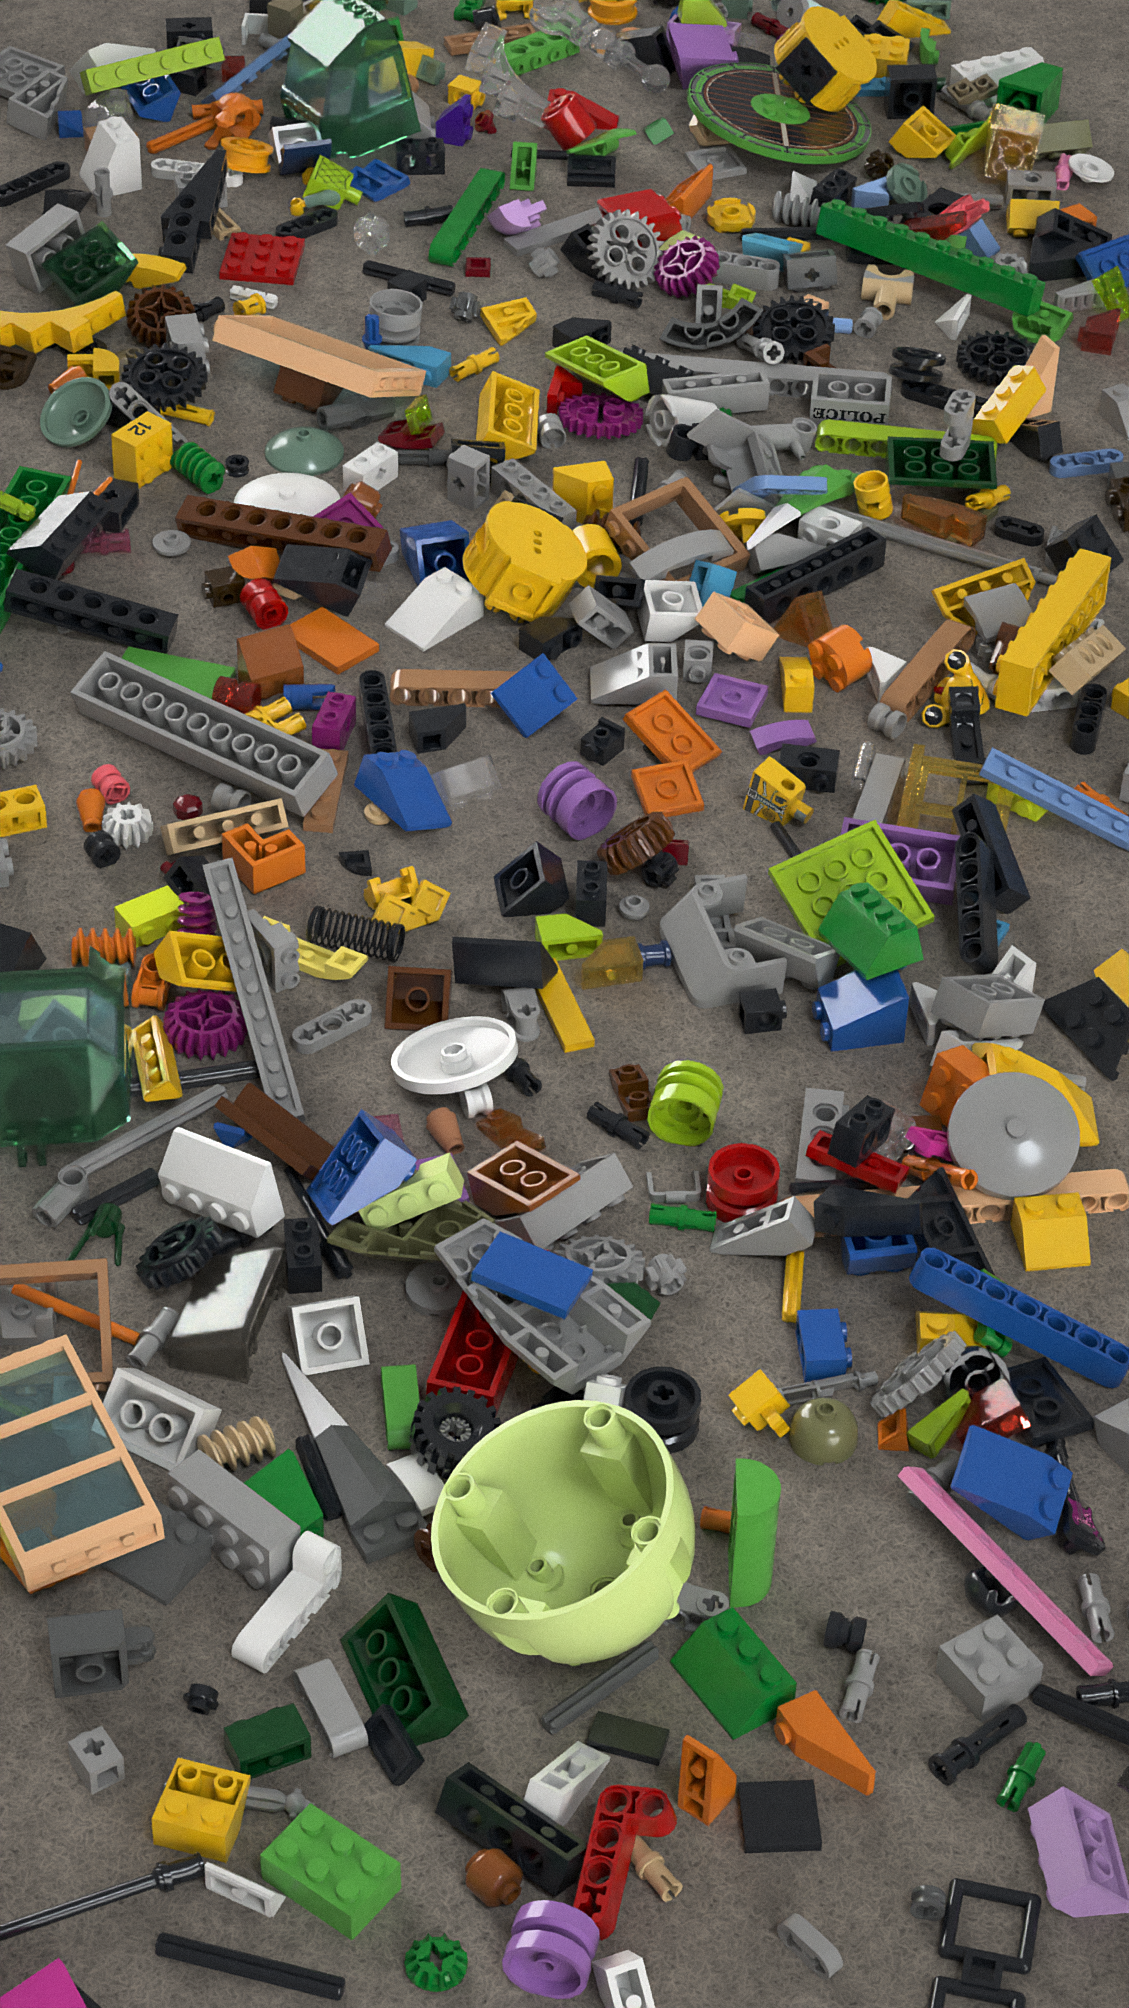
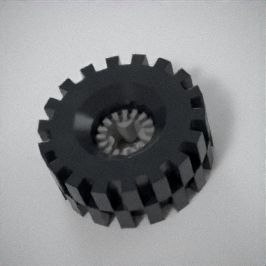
M446 1387L439 1388L437 1396L432 1391L426 1395L425 1401L421 1399L414 1413L409 1433L410 1451L412 1455L418 1454L417 1463L420 1466L427 1463L429 1465L427 1470L429 1473L434 1475L436 1470L443 1472L441 1478L444 1479L449 1478L463 1457L480 1440L501 1425L500 1417L495 1418L497 1412L495 1407L492 1405L487 1408L488 1400L484 1396H481L479 1400L474 1398L475 1391L468 1389L467 1394L460 1393L461 1387H453L452 1393H448ZM454 1432L455 1436H460V1438L454 1441V1438L448 1436V1433Z

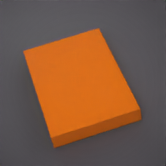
M320 607L290 624L298 649L337 675L379 652V643L324 607Z
M666 689L626 713L622 719L662 764L688 759L693 773L722 753V750Z

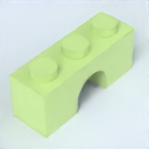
M447 1153L420 1164L418 1172L408 1181L402 1182L398 1188L365 1206L358 1212L366 1226L383 1230L461 1198L464 1179L451 1154Z

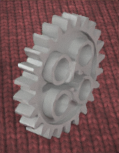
M618 209L613 214L609 212L604 216L605 218L602 217L597 221L598 225L591 228L595 234L588 236V239L593 242L587 246L588 250L593 251V254L588 259L595 260L596 262L592 269H600L597 277L605 275V283L613 281V285L621 284L624 288H631L633 291L639 289V286L643 288L655 280L654 273L656 270L653 266L659 263L657 258L663 255L662 250H659V246L663 245L664 242L657 241L656 239L661 233H653L652 229L655 224L647 225V216L639 219L638 211L632 215L629 209L623 212ZM615 230L620 233L621 239L616 236ZM637 239L642 242L643 248L639 246ZM609 253L614 256L615 262L611 260ZM632 262L635 263L637 271L632 267Z
M954 1330L934 1339L924 1346L919 1353L913 1352L895 1368V1372L891 1374V1377L876 1390V1394L871 1397V1406L881 1417H887L889 1414H894L898 1409L901 1410L908 1403L913 1402L916 1396H922L936 1386L946 1373L945 1371L955 1364L954 1362L962 1356L961 1353L965 1351L964 1347L967 1344Z

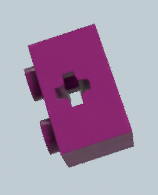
M328 691L312 725L313 746L320 749L344 750L356 724V696Z

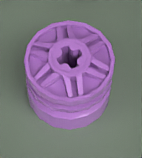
M572 761L559 765L548 774L539 789L537 804L541 811L548 815L552 821L558 823L559 827L570 837L576 840H583L601 832L607 826L616 810L617 798L614 791L597 779L588 768L577 761Z

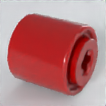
M574 93L555 99L546 107L541 116V121L563 151L580 144L597 126Z

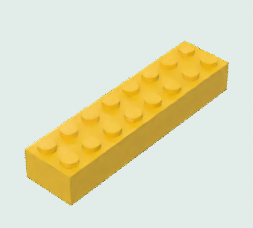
M1079 549L1073 558H1069L1066 569L1059 572L1056 583L1049 586L1046 597L1039 600L1036 611L1029 614L1026 625L1019 628L1016 639L1009 642L1006 653L1000 655L997 660L996 671L999 672V677L993 688V695L996 696L995 708L1026 717L1029 715L1054 679V676L1049 671L1056 664L1053 658L1087 631L1105 605L1111 557Z

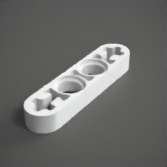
M160 158L151 162V174L155 178L174 180V175H182L186 172L197 173L205 163ZM228 168L226 175L227 187L240 186L243 183V172Z

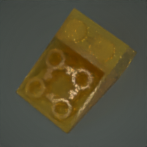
M993 104L987 131L982 176L1006 181L1007 170L1032 171L1046 115L1003 104Z

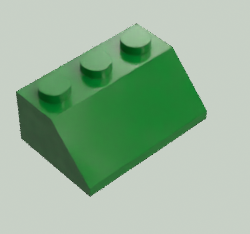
M733 1607L703 1621L670 1660L672 1667L732 1740L775 1719L777 1707L795 1699L797 1682Z

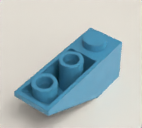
M369 346V351L425 370L426 375L423 385L437 388L450 375V352L431 346Z

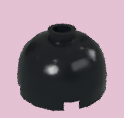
M977 1345L964 1347L965 1351L961 1353L962 1356L954 1362L955 1364L945 1371L946 1373L942 1376L938 1385L946 1401L962 1388L968 1391L972 1404V1410L968 1415L984 1416L994 1411L1004 1401L1007 1395L1004 1391L1007 1387V1381L1010 1382V1374L1006 1363L993 1351Z

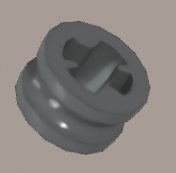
M921 1885L912 1890V1903L910 1906L912 1916L916 1919L938 1921L944 1917L946 1894L942 1889L932 1885Z

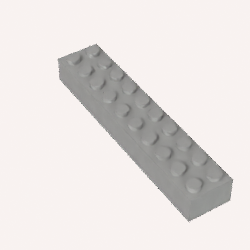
M104 651L70 692L80 713L263 799L270 801L282 798L285 809L302 817L308 813L338 775L330 753L107 651Z

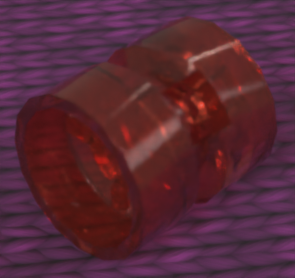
M220 676L215 683L212 700L246 714L254 710L255 706L261 705L262 687L258 683L243 681L241 684H238L237 679Z

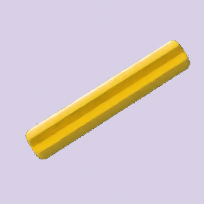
M805 1250L786 1255L782 1320L787 1323H796L797 1310L801 1309Z

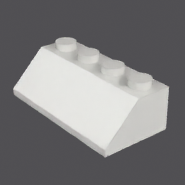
M1024 47L1021 50L1002 52L994 56H984L981 59L963 61L959 64L951 65L949 86L965 77L971 82L986 73L998 85L1001 78L1044 62V60L1032 47ZM997 95L983 100L987 107L996 105Z
M180 1127L173 1131L158 1173L162 1187L161 1192L167 1202L187 1209L192 1213L210 1217L217 1223L224 1224L256 1238L260 1237L285 1217L270 1162Z

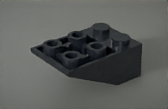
M287 544L272 582L348 617L361 595L372 560L349 549Z

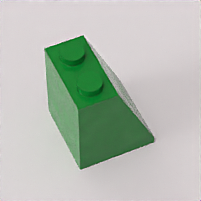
M1040 62L1001 78L998 83L996 109L999 112L998 122L1014 127L1045 124L1059 106L1063 67Z

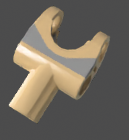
M869 264L864 273L861 300L874 301L873 307L882 313L884 320H889L894 316L896 304L911 305L914 272L906 269L898 275H886L881 273L876 265Z

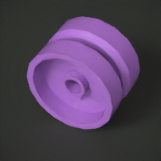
M542 1900L532 1901L521 1906L516 1913L511 1929L512 1937L507 1943L502 1959L503 1971L509 1980L529 1993L555 1999H569L581 1994L587 1986L591 1972V1961L595 1957L600 1940L599 1929L594 1921L581 1910L561 1902Z

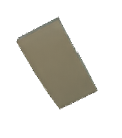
M986 73L971 82L965 77L948 86L946 90L959 105H966L976 100L983 101L997 95L998 85Z

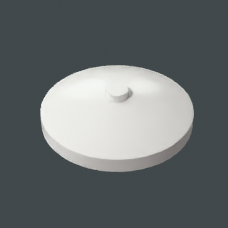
M277 473L266 475L247 483L236 494L234 503L313 517L341 498L334 487L314 476L300 473Z
M481 1016L454 1018L427 1026L406 1038L394 1051L391 1058V1066L397 1083L409 1091L421 1094L454 1093L484 1084L503 1073L516 1059L518 1044L512 1027L501 1020Z

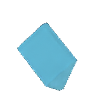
M760 233L747 234L742 237L744 255L776 260L780 264V271L783 272V254L801 252L803 247L802 243Z

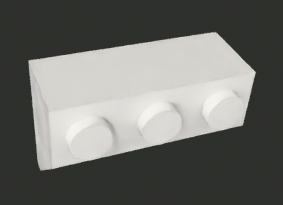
M117 1367L103 1401V1405L126 1449L169 1471L198 1450L197 1438L199 1435L205 1434L210 1438V1433L215 1429L222 1409L136 1368ZM96 1419L91 1432L108 1440Z

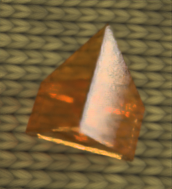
M822 590L796 597L773 628L779 634L778 638L808 648L811 642L833 629Z

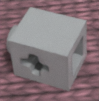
M102 1725L91 1731L83 1732L68 1742L70 1764L91 1795L125 1779L124 1758Z

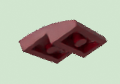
M413 417L390 422L380 433L378 440L383 444L403 449L433 448L443 436L445 430L443 422L418 427L416 418Z

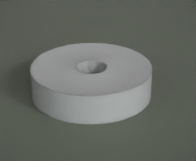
M781 0L777 8V20L788 28L797 22L800 23L802 15L809 9L808 1Z

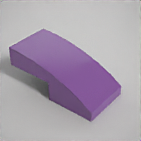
M808 720L781 721L750 731L759 755L768 754L782 748V743L808 746L817 742Z

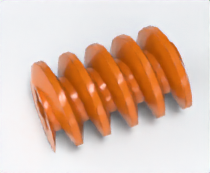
M78 928L76 936L72 938V966L76 967L80 958L83 966L88 967L93 958L95 966L101 967L105 958L108 967H113L118 958L121 967H126L129 959L133 967H135L136 937H134L132 928H128L125 937H122L119 928L115 929L113 937L109 936L107 928H103L100 937H97L94 928L90 929L88 936H84L82 928Z

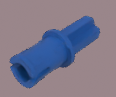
M367 314L365 316V334L362 336V342L366 350H369L370 345H380L382 342V336L379 334V316L377 314Z

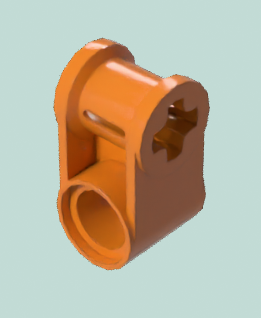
M154 953L146 955L142 960L137 980H135L132 989L131 1002L133 1008L143 1005L158 1007L159 1011L165 1010L171 983L159 978Z

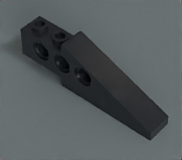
M216 149L160 217L164 246H160L158 256L185 264L186 270L184 273L193 274L201 239H212L228 171L226 150Z

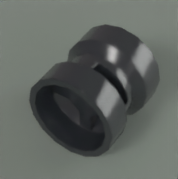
M831 1610L824 1637V1647L835 1649L838 1646L843 1647V1644H845L848 1652L856 1654L858 1650L862 1649L867 1618L856 1616L850 1622L849 1618H846L843 1613Z

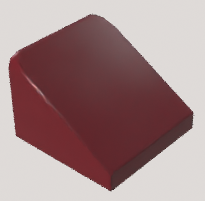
M672 839L667 844V847L662 849V852L672 854L678 865L687 866L690 841Z

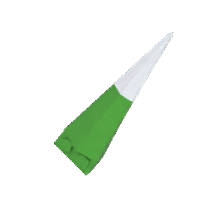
M827 464L812 466L809 470L801 472L799 476L827 478L828 492L821 495L784 494L747 541V550L752 549L776 530L799 516L821 505L851 495L855 491L853 482L859 474L852 473L846 469L834 470Z

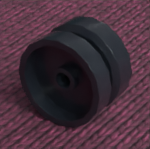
M651 1367L641 1370L630 1379L625 1388V1409L645 1420L660 1436L669 1453L672 1454L682 1451L691 1445L699 1433L701 1389L695 1379L682 1370L673 1367Z

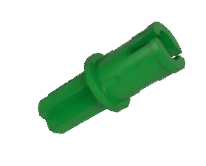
M1027 1742L1015 1765H1011L1008 1768V1778L996 1798L999 1806L1004 1807L1009 1796H1011L1012 1800L1007 1810L1012 1812L1019 1810L1028 1788L1033 1787L1036 1783L1035 1774L1046 1754L1040 1743Z

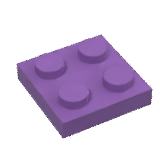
M714 673L696 705V715L751 728L768 695V686Z

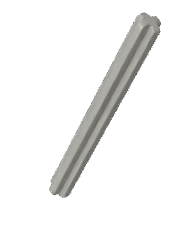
M216 1084L70 1164L83 1166L89 1176L214 1108L221 1096L228 1099L227 1090L224 1086Z

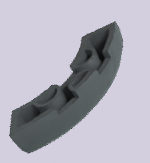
M741 298L730 312L720 317L719 320L710 323H690L672 317L659 340L678 348L692 350L719 347L744 334L754 325L764 310Z

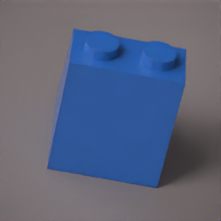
M452 520L399 528L402 554L417 586L426 577L444 567L470 582L463 567V553L470 543L467 530Z
M898 969L866 980L857 971H854L817 989V1000L812 1002V1013L815 1020H820L821 1039L828 1042L831 1052L904 1043L909 996Z

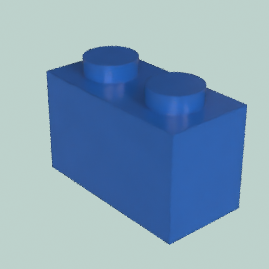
M838 1308L797 1310L795 1333L804 1383L845 1375L846 1369L852 1368V1351L850 1347H845L844 1342H847L846 1322H840Z

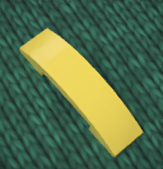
M266 916L263 917V919L268 920L271 926L279 923V921ZM282 923L283 926L290 932V926ZM297 938L299 944L297 951L300 954L297 961L299 970L314 977L330 980L350 979L368 961L367 955L343 946L336 952Z

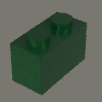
M294 1703L283 1707H274L266 1713L249 1719L238 1720L223 1728L224 1749L235 1771L250 1775L251 1779L312 1758L311 1736Z

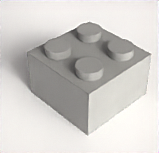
M997 1614L940 1645L935 1672L980 1722H983L1003 1711L1011 1704H1015L1033 1694L1041 1682L1044 1664Z

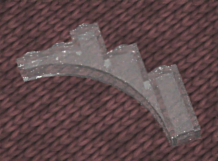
M485 23L470 49L465 69L483 76L479 92L497 98L493 111L494 115L514 123L519 118L547 129L541 121V116L551 102L524 84L511 68L504 52V40L507 30Z

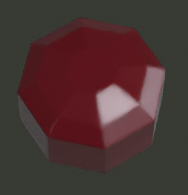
M185 794L178 796L173 802V812L177 819L180 820L197 818L203 812V803L195 795Z

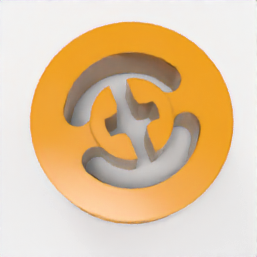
M589 0L591 5L588 8V15L598 23L622 25L633 21L637 17V8L634 6L637 0Z
M225 137L221 139L220 144L224 147L223 150L227 152L229 169L247 173H267L270 171L271 165L268 163V158L273 153L271 145L243 137Z

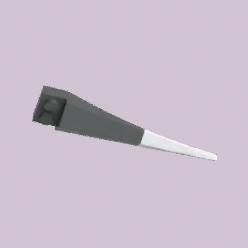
M282 1352L283 1365L337 1495L348 1532L365 1563L368 1564L414 1547V1534L419 1529H426L428 1525L416 1508V1502L287 1354Z

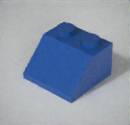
M544 653L490 693L525 738L529 737L578 699Z
M913 1235L840 1236L842 1262L847 1275L864 1276L870 1272L884 1270L898 1272L904 1268L914 1266L917 1246Z

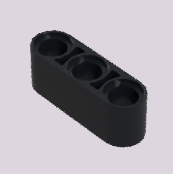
M1091 683L1082 688L1070 741V748L1075 753L1087 755L1093 753L1096 749L1107 699V690L1102 685Z

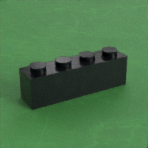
M972 794L952 809V813L960 835L967 832L976 833L992 849L996 909L1009 914L1031 899L996 805L976 794Z

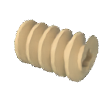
M258 1416L251 1417L249 1424L245 1421H239L236 1429L232 1425L225 1426L223 1434L219 1430H213L210 1433V1438L205 1434L199 1435L197 1438V1449L201 1450L223 1468L224 1463H227L233 1471L237 1470V1459L239 1458L245 1466H249L250 1454H254L259 1462L263 1461V1450L265 1449L271 1457L276 1456L273 1432L266 1419L262 1418L261 1420Z

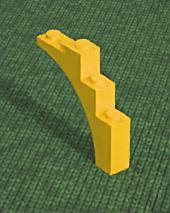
M114 291L89 303L57 311L42 313L0 311V345L11 347L17 344L27 351L36 354L55 343L72 353H76L94 342L92 335L126 316L122 294Z

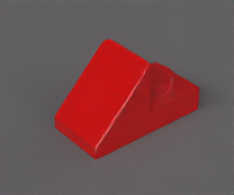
M556 365L547 393V413L556 415L561 402H565L566 398L572 399L573 395L581 397L582 393L581 381L562 366Z

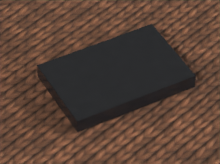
M1046 1357L1007 1368L1010 1374V1382L1007 1381V1387L1004 1391L1007 1395L1000 1406L1031 1447L1094 1429V1418Z

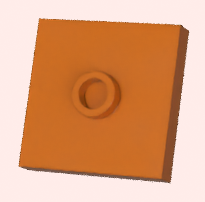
M688 759L631 770V778L645 815L652 812H662L665 817L704 811L705 805Z

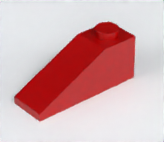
M564 88L550 89L547 106L560 96L574 93L597 124L596 129H617L618 115L574 91H568Z

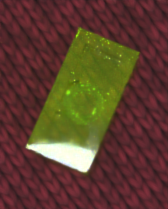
M427 394L417 396L405 410L410 434L412 435L420 434L433 420Z

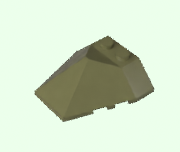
M415 1169L411 1177H413L418 1172V1170ZM455 1200L383 1230L368 1227L363 1220L357 1223L343 1219L327 1237V1243L378 1260L443 1263L434 1252L435 1245L483 1218L494 1224L495 1219L466 1200L464 1202Z

